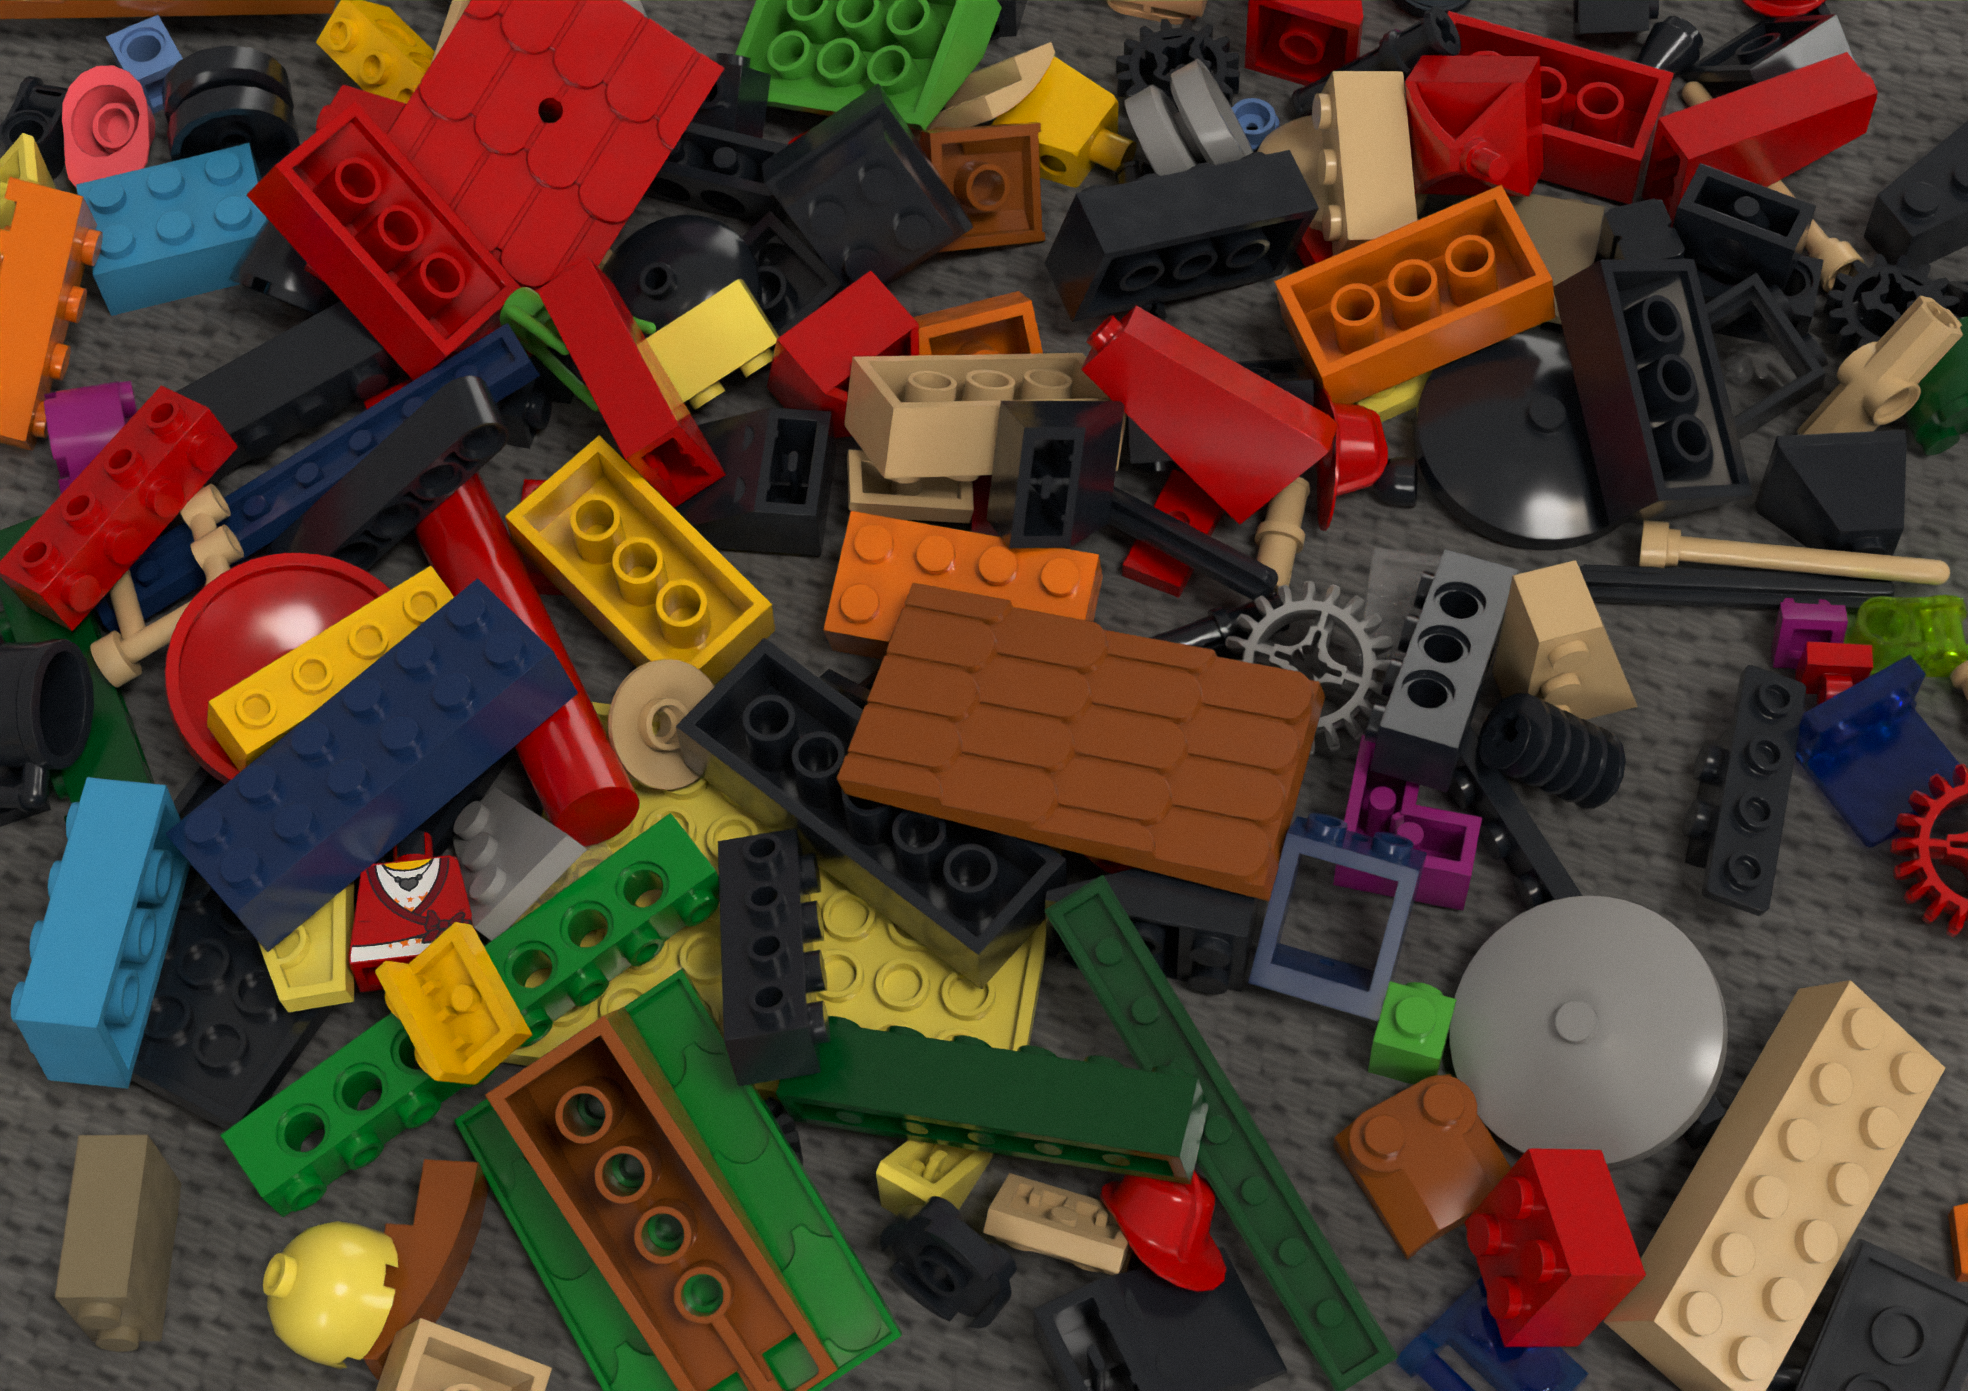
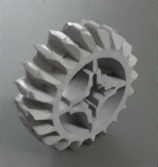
M1313 581L1304 582L1302 588L1304 600L1295 602L1292 600L1289 587L1282 585L1278 587V595L1282 606L1273 610L1269 601L1264 596L1258 597L1255 600V605L1263 619L1258 623L1249 615L1240 614L1237 618V624L1250 636L1248 640L1229 636L1226 639L1225 645L1231 652L1242 655V660L1238 661L1255 664L1258 662L1271 667L1298 671L1290 663L1294 664L1299 657L1305 662L1304 655L1313 654L1316 643L1319 640L1317 649L1320 668L1327 671L1328 674L1325 673L1320 679L1313 674L1314 681L1321 683L1323 691L1331 690L1343 693L1345 690L1355 693L1343 707L1334 713L1320 717L1315 736L1325 735L1329 750L1336 752L1340 750L1337 730L1345 727L1349 736L1355 741H1359L1361 736L1364 735L1361 726L1355 718L1361 714L1369 721L1374 707L1369 702L1371 697L1389 701L1390 697L1381 695L1383 683L1377 682L1376 677L1386 676L1390 660H1376V656L1392 649L1393 641L1390 636L1370 639L1369 635L1380 627L1382 619L1377 613H1374L1358 622L1356 617L1360 614L1364 605L1363 599L1358 595L1351 598L1344 609L1337 607L1341 595V589L1337 585H1330L1324 602L1315 601L1316 589ZM1315 619L1305 639L1299 644L1293 646H1283L1276 643L1274 646L1265 644L1283 626L1299 620ZM1334 625L1344 630L1358 646L1364 665L1362 675L1349 671L1347 666L1334 661L1328 654L1331 642L1330 635ZM1315 739L1309 756H1313L1315 753Z

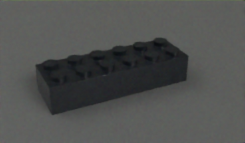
M763 638L676 725L684 763L774 832L797 828L803 854L815 853L817 863L821 868L982 989L1046 919L1044 910L1047 891L1067 886L1066 859L1045 844L845 794L837 780V776L845 756H848V748L863 710L766 638Z

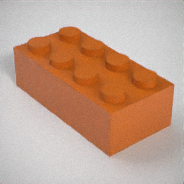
M1502 185L1274 281L1282 319L1299 354L1313 378L1316 388L1326 389L1334 403L1353 404L1555 318L1553 279Z
M851 511L823 631L833 651L883 660L884 656L887 655L886 650L902 609H905V601L912 583L1010 600L1013 607L1094 622L1103 579L1099 554L1065 548H1009L1002 538L997 536Z

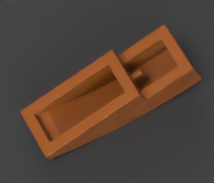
M424 1159L413 1225L385 1224L384 1234L392 1238L398 1254V1268L386 1264L383 1286L396 1289L393 1305L381 1334L370 1351L363 1357L376 1380H380L396 1332L419 1318L436 1323L445 1310L465 1271L481 1227L489 1190V1183L484 1176L479 1162Z

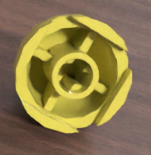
M336 1221L307 1228L294 1238L282 1253L276 1254L271 1259L264 1274L263 1290L268 1295L267 1308L275 1334L287 1347L311 1361L337 1369L347 1368L343 1361L347 1357L361 1360L370 1351L383 1330L393 1305L396 1290L383 1286L386 1264L398 1268V1254L392 1238L381 1231L369 1227Z

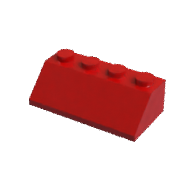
M356 101L352 102L277 163L247 194V197L413 381L444 360L497 312L515 290L521 288Z

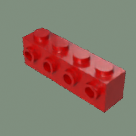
M161 385L0 561V577L27 607L73 631L238 446L208 407Z

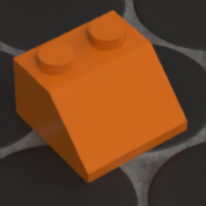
M1019 291L913 317L919 324V356L1043 354L1032 300Z

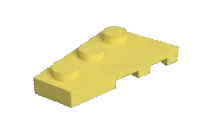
M354 881L269 952L258 942L279 1001L288 1012L354 1002V975L349 965V951L354 924Z

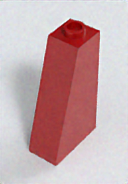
M1848 52L1658 118L1642 197L1644 200L1655 198L1656 200L1663 201L1672 220V228L1677 207L1700 163L1764 187L1778 182L1867 132L1878 95L1873 79L1868 73L1862 72Z
M589 257L575 266L562 270L555 279L537 290L625 460L674 508L726 476L717 457L616 287Z
M1135 306L1120 321L1113 315L1109 316L1092 332L1086 341L1092 348L1081 370L1112 401H1121L1125 405L1124 412L1239 525L1330 451L1338 424L1329 415L1138 306Z

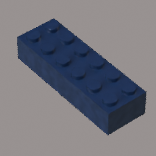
M477 578L165 834L256 940L269 952L359 877L361 872L377 862L577 695L578 692L554 651Z

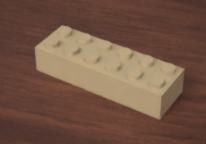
M1851 980L1798 989L1641 1257L1646 1276L1609 1313L1604 1323L1682 1391H1766L1943 1074L1945 1067Z

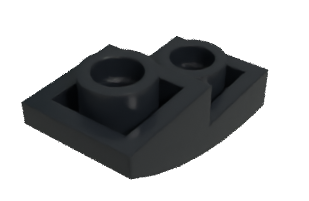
M546 347L584 385L586 384L570 353L562 355L554 348ZM534 355L530 359L540 376L505 397L500 408L501 415L510 434L507 445L527 449L531 448L537 428L545 429L547 427L552 412V401L571 404L574 393Z

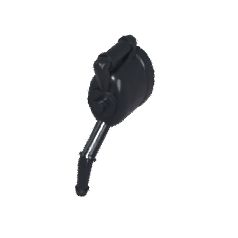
M0 635V766L23 767L21 781L0 782V808H18L21 811L30 812L43 806L49 796L50 769L60 770L72 766L85 748L91 732L94 711L93 680L87 659L78 645L67 639H50L43 642H5Z

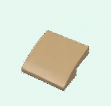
M1046 43L970 73L944 106L945 110L938 113L925 131L941 126L951 128L972 127L994 119L1013 108L1034 89L1047 71L1055 54L1052 43ZM910 129L919 142L922 130Z

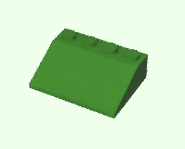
M756 0L735 55L751 58L750 68L771 75L767 106L831 116L879 83L908 127L925 131L984 57L1002 7L997 0Z

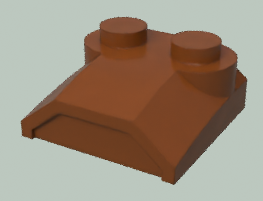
M1028 122L961 128L941 126L921 132L920 147L974 227L938 252L1046 241L1045 232L1042 231L1038 132H1041V123Z
M1451 1074L1425 1078L1366 1110L1335 1136L1333 1147L1406 1259L1416 1255L1421 1248L1463 1225L1467 1218L1511 1169L1493 1137L1477 1114V1101L1473 1092L1464 1082L1452 1077Z

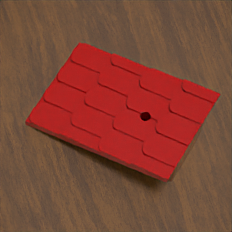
M471 0L386 136L520 287H529L537 292L539 288L555 279L562 270L575 266L588 257L599 266L725 68L703 53H699L694 47L652 19H648L643 13L623 0ZM307 263L304 270L323 281ZM502 307L445 359H450L500 328ZM526 351L529 357L533 355L530 352Z

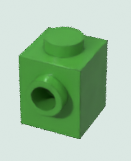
M1390 981L1373 1039L1368 1072L1412 1085L1430 1076L1438 1075L1456 999L1443 996L1440 990L1425 983L1410 982L1402 985Z

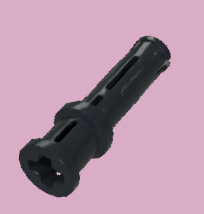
M1434 7L1424 13L1422 21L1403 31L1393 29L1385 33L1379 42V47L1334 71L1403 72L1404 80L1406 81L1422 55H1458L1461 50L1460 37L1449 15L1443 9ZM1332 72L1293 92L1292 101L1299 116L1304 115L1308 111L1310 113L1305 116L1312 115L1314 97L1316 93L1322 92Z

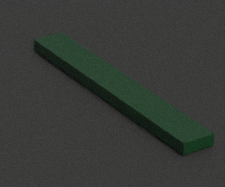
M1101 875L1045 909L1046 915L1139 1068L1151 1071L1155 1066H1172L1188 1072L1193 1078L1199 1079L1208 1104V1111L1196 1162L1336 1391H1344L1398 1358L1392 1345L1105 877Z

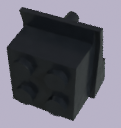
M879 83L761 164L766 186L845 289L870 270L885 286H888L974 228L972 222L922 150L918 140Z

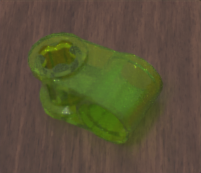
M1953 595L1871 597L1861 605L1843 643L1872 645L1873 669L1870 674L1872 676L1923 675L1926 677H1949L1957 666L1968 660V645L1966 644L1963 621L1967 617L1966 603L1963 599ZM1871 633L1877 634L1883 637L1885 640L1879 639L1873 636Z

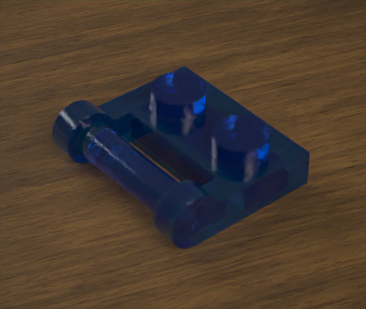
M1482 1276L1425 1332L1415 1337L1395 1361L1410 1378L1418 1374L1434 1391H1475L1438 1355L1447 1345L1452 1347L1497 1391H1576L1586 1381L1589 1374L1561 1347H1504L1496 1319L1491 1315L1488 1308L1487 1291Z

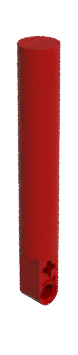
M409 378L365 400L366 408L368 409L411 383L413 379ZM477 471L420 522L413 531L429 565L433 567L454 597L478 578L554 651L576 688L577 695L514 747L550 823L568 834L583 847L595 845L611 839L629 826L638 813L639 798L621 761L610 744L605 728L479 471Z

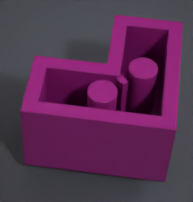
M1362 735L1344 822L1348 824L1347 830L1373 837L1376 832H1388L1411 840L1414 843L1413 849L1427 853L1415 901L1464 911L1482 817L1416 805L1420 785L1371 771L1375 743L1365 741V735ZM1336 864L1333 885L1395 897L1398 881Z

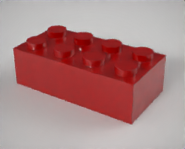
M1448 11L1447 14L1454 22L1461 41V50L1456 56H1540L1544 170L1539 179L1626 204H1632L1652 150L1658 118L1663 117L1674 73Z

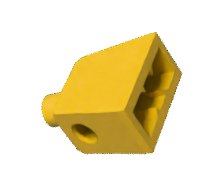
M1055 56L1034 89L1020 103L997 116L991 124L1041 123V132H1038L1040 178L1074 188L1080 186L1096 163L1116 172V169L1121 164L1133 161L1137 148L1136 142L1117 134L1118 100L1116 97Z

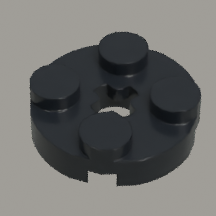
M932 1196L924 1205H908L897 1213L881 1233L880 1246L882 1253L891 1244L892 1251L898 1259L890 1268L895 1279L910 1296L936 1316L950 1322L959 1312L969 1317H975L968 1327L979 1329L990 1325L1009 1302L1012 1294L1009 1280L1017 1271L1014 1259L1004 1248L994 1243H987L979 1234L963 1223L961 1213L948 1200Z

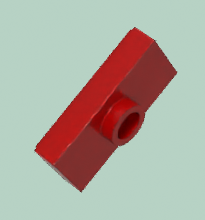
M1174 469L1154 505L1155 508L1209 536H1212L1225 511L1189 475ZM1136 539L1123 563L1122 576L1180 598L1194 569Z

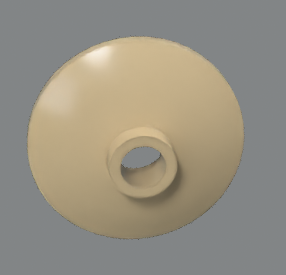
M672 659L655 660L645 663L633 670L622 681L613 697L608 717L610 744L626 773L642 785L654 789H678L688 786L702 777L684 763L676 725L714 688L709 678L693 665ZM656 713L660 718V729L654 735L652 720Z

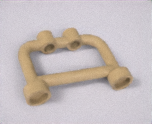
M209 484L206 487L203 486L180 513L192 531L194 542L190 544V547L198 564L204 570L206 586L220 574L229 570V565L243 558L244 552L238 539L228 526L224 524L217 528V523L231 516L224 497L213 484ZM129 569L109 590L120 633L112 631L90 646L92 656L98 668L115 687H120L141 675L142 668L139 660L170 643L178 620L191 602L189 601L146 627Z

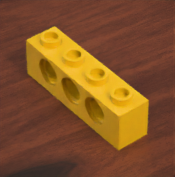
M340 0L316 41L364 91L407 104L431 65L435 53L390 7L364 0Z
M427 567L208 701L207 727L241 772L453 599L454 596L433 567Z

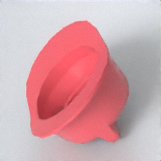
M114 65L96 66L81 73L69 86L62 103L64 156L69 180L76 187V184L145 168L148 163L149 150L155 137V119L151 108L147 104L141 84L130 72Z

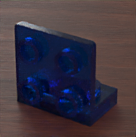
M1911 655L1904 657L1805 712L1799 724L1800 730L1795 753L1796 760L1868 848H1873L1901 832L1895 826V821L1900 813L1920 816L1911 808L1908 799L1914 791L1925 793L1934 799L1928 786L1931 776L1939 774L1954 788L1952 779L1953 769L1956 765H1960L1915 710L1917 706L1915 698L1926 673Z

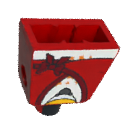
M414 830L392 848L393 862L373 864L361 872L349 951V965L360 992L384 990L375 973V970L383 962L392 961L409 964L454 922L471 924L473 926L472 912L458 859L451 855L433 857L432 836L427 832Z

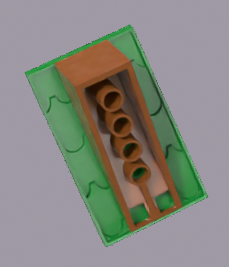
M684 968L625 1007L602 1016L485 1094V1100L454 1120L473 1156L479 1162L484 1176L603 1391H820L902 1336V1331L893 1318L889 1307L850 1246L846 1235L783 1135L779 1124L755 1085L738 1086L725 1046L724 1033Z

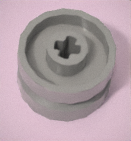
M1200 59L1187 64L1173 72L1170 76V88L1178 110L1165 92L1154 85L1124 100L1128 117L1142 150L1154 172L1160 176L1187 171L1195 165L1206 163V161L1213 165L1237 161L1246 155L1254 153L1228 100L1208 68Z

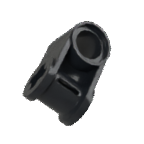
M28 76L21 82L16 99L5 120L0 125V140L5 152H7L22 133L33 136L52 180L60 175L65 166L62 103L68 88L46 85L41 78Z

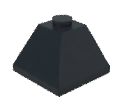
M1837 14L1765 18L1697 61L1681 75L1687 83L1695 81L1702 84L1703 87L1731 93L1848 52L1853 60L1854 57Z
M1905 430L1777 436L1755 502L1757 513L1807 548L1893 556L1904 530L1907 445Z

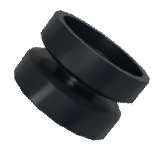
M224 45L203 49L178 61L165 76L162 99L164 114L169 125L167 136L172 161L249 143L261 178H263L277 163L300 146L297 123L293 114L294 103L291 84L286 69L271 55L250 47Z

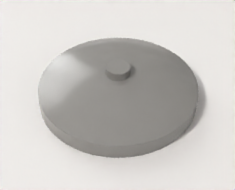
M1575 896L1553 900L1521 913L1503 925L1481 946L1463 974L1455 994L1456 1004L1450 1025V1050L1456 1077L1464 1082L1473 1092L1477 1101V1114L1483 1123L1499 1138L1523 1154L1528 1148L1602 1150L1608 1169L1619 1168L1644 1160L1671 1145L1692 1126L1708 1105L1723 1071L1728 1042L1727 1015L1719 984L1710 966L1687 936L1671 922L1641 905L1626 900L1605 896Z

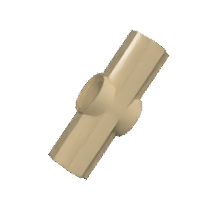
M1919 296L1878 342L1863 345L1844 360L1837 372L1840 384L1797 430L1798 434L1874 431L1879 425H1886L1903 416L1919 399L1921 389L1918 383L1963 336L1960 329L1962 324L1950 310L1942 307L1932 298Z

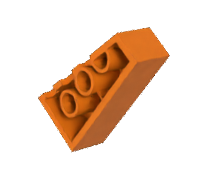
M9 177L5 199L14 201L16 207L11 226L6 225L4 229L0 228V443L33 451L37 437L46 438L48 436L44 394L50 393L54 379L62 381L66 374L71 346L65 345L64 340L69 323L78 324L82 317L87 289L80 287L85 266L94 267L98 260L103 232L96 230L97 223L83 196Z

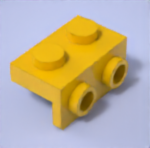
M454 922L409 964L385 961L375 970L386 992L385 1002L388 1008L401 1020L415 1046L414 1055L417 1063L435 1081L476 1085L533 1035L471 924Z

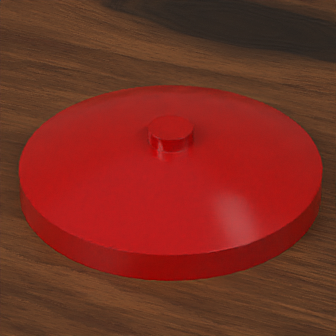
M281 553L252 559L227 570L208 583L192 599L178 620L170 639L165 668V688L169 713L181 741L193 758L208 773L223 784L228 783L239 774L240 771L207 727L208 701L391 589L379 579L357 566L336 558L309 553Z

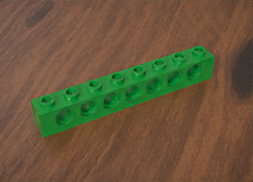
M671 813L484 946L533 1034L520 1045L521 1047H527L540 1041L550 1032L553 1022L575 1006H585L598 999L608 988L609 981L630 966H640L652 960L662 950L667 939L685 926L692 927L704 922L718 908L720 902L719 876ZM650 890L663 891L661 897L654 904L648 907L635 906L637 899L643 893ZM596 929L607 930L606 936L597 945L580 947L581 941L589 932ZM539 969H552L549 978L543 984L533 988L525 987L526 981L532 973ZM391 1012L220 1136L260 1196L277 1213L285 1217L292 1211H301L315 1204L325 1194L330 1183L350 1169H360L373 1162L382 1153L384 1144L406 1128H416L431 1120L438 1113L442 1102L463 1087L469 1088L480 1084L495 1071L496 1067L476 1085L435 1081L423 1069H413L416 1061L414 1055L415 1046L401 1020ZM373 1089H382L381 1097L374 1106L366 1110H357L358 1103L364 1094ZM325 1129L324 1137L317 1147L307 1152H301V1145L311 1132Z

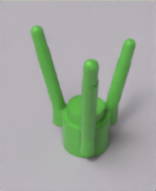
M521 287L515 290L502 307L500 314L501 326L508 323L526 351L536 356L591 410L595 412L600 411L589 389L546 348L550 346L562 355L569 354L540 295L529 287ZM633 316L642 333L654 334L656 332L654 323Z

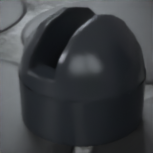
M1394 457L1388 459L1382 476L1374 483L1377 496L1385 503L1396 506H1416L1418 488L1417 457Z

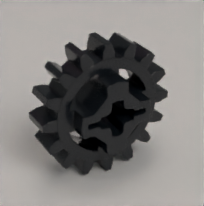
M1189 18L1184 19L1180 28H1172L1168 19H1161L1160 31L1154 33L1144 25L1140 28V42L1133 39L1125 40L1124 55H1119L1116 59L1118 97H1126L1128 99L1145 88L1154 85L1165 92L1178 110L1170 88V76L1173 72L1187 64L1200 59L1216 80L1232 108L1233 94L1239 93V54L1230 52V39L1227 36L1213 40V26L1210 24L1202 27L1200 31L1192 30V22Z
M1875 254L1871 268L1856 260L1852 263L1849 275L1839 273L1836 276L1832 291L1828 293L1823 313L1828 315L1824 331L1828 334H1838L1834 345L1837 353L1849 349L1856 351L1863 345L1878 342L1919 296L1932 298L1939 305L1950 310L1957 319H1960L1961 317L1955 315L1960 303L1959 297L1944 296L1950 282L1946 277L1934 281L1928 278L1931 265L1924 263L1917 270L1908 268L1909 262L1906 255H1900L1896 265H1888L1882 254Z

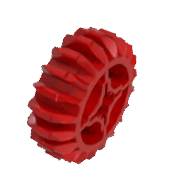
M1965 764L1956 765L1953 769L1952 779L1954 788L1944 777L1935 774L1928 781L1929 790L1934 799L1919 791H1914L1910 795L1908 803L1920 816L1900 813L1895 821V826L1913 837L1893 839L1890 844L1891 853L1898 856L1911 857V861L1902 862L1895 866L1893 869L1894 878L1896 880H1906L1916 877L1918 882L1906 891L1903 898L1908 904L1916 903L1924 896L1932 902L1922 916V920L1927 924L1935 921L1941 911L1951 915L1952 917L1946 926V934L1951 937H1956L1963 928L1964 922L1968 921V899L1956 894L1944 884L1936 873L1931 859H1939L1940 865H1948L1960 870L1967 879L1968 884V849L1964 848L1965 845L1968 847V831L1963 834H1948L1945 839L1929 838L1933 823L1943 813L1956 806L1968 803V768Z

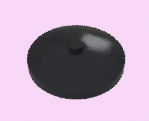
M1537 325L1433 369L1426 381L1415 413L1413 428L1414 448L1421 472L1430 489L1457 519L1474 531L1500 543L1518 548L1548 551L1570 549L1585 545L1611 533L1623 524H1609L1563 329Z

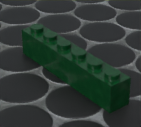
M42 515L0 530V561ZM0 577V598L5 609L0 611V632L5 642H43L50 639H67L78 645L87 659L93 680L94 711L91 732L85 748L72 766L60 770L50 769V779L59 798L62 800L69 797L71 804L73 802H80L87 777L155 784L121 687L113 686L105 678L92 656L91 644L102 638L93 609L73 631H70L27 607Z
M828 1016L831 1041L819 1044L821 1073L780 1079L776 1091L779 1100L795 1122L1190 1185L1208 1111V1104L1199 1079L1193 1078L1188 1072L1176 1067L1160 1065L1153 1067L1151 1071L1124 1067L1120 1062L1112 1058L1098 1055L1087 1056L1084 1058V1061L1057 1057L1047 1049L1031 1045L1020 1046L1017 1051L993 1048L983 1040L964 1035L954 1036L951 1041L926 1038L919 1031L904 1026H890L886 1031L861 1028L857 1023L849 1019L837 1016Z

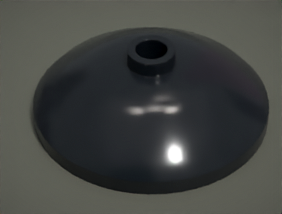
M677 215L652 222L637 230L622 242L602 269V272L616 287L632 316L654 323L656 332L737 279H743L759 306L761 305L762 280L758 263L752 251L730 227L709 217ZM667 277L666 283L661 288L654 290L657 283ZM643 333L644 336H645V338H647V337H649V336L652 335V334Z

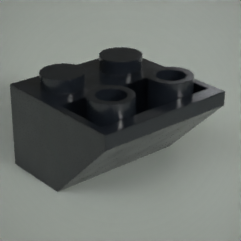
M1001 401L987 521L1009 548H1070L1109 523L1125 407L1121 401Z

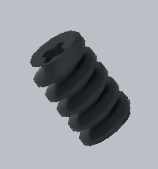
M1515 693L1501 700L1490 711L1483 722L1478 737V754L1482 763L1492 769H1500L1510 777L1519 778L1528 785L1537 786L1546 793L1555 794L1564 801L1574 802L1582 809H1595L1607 803L1618 791L1624 777L1625 752L1616 734L1605 728L1598 727L1585 719H1580L1574 714L1562 710L1549 702H1544L1529 693Z

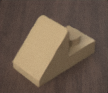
M863 450L848 451L849 510L907 521L924 520L970 523L974 511L972 481H957L946 476L921 477L915 483H898L884 478Z

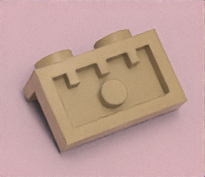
M1009 1173L988 1209L983 1233L994 1236L996 1240L1004 1242L1015 1249L1037 1252L1073 1263L1075 1266L1087 1271L1102 1272L1112 1276L1127 1272L1129 1269L1133 1250L1113 1214L1101 1200Z

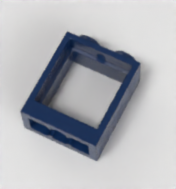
M1313 813L1308 815V819L1297 816L1286 834L1278 872L1248 983L1379 1021L1389 982H1393L1427 853L1413 849L1414 843L1411 840L1397 834L1376 832L1373 837L1347 830L1348 824L1330 815ZM1303 854L1398 881L1375 971L1280 943Z

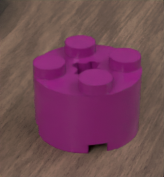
M115 381L44 394V409L53 460H56L60 477L64 478L58 479L61 494L138 411L132 381Z

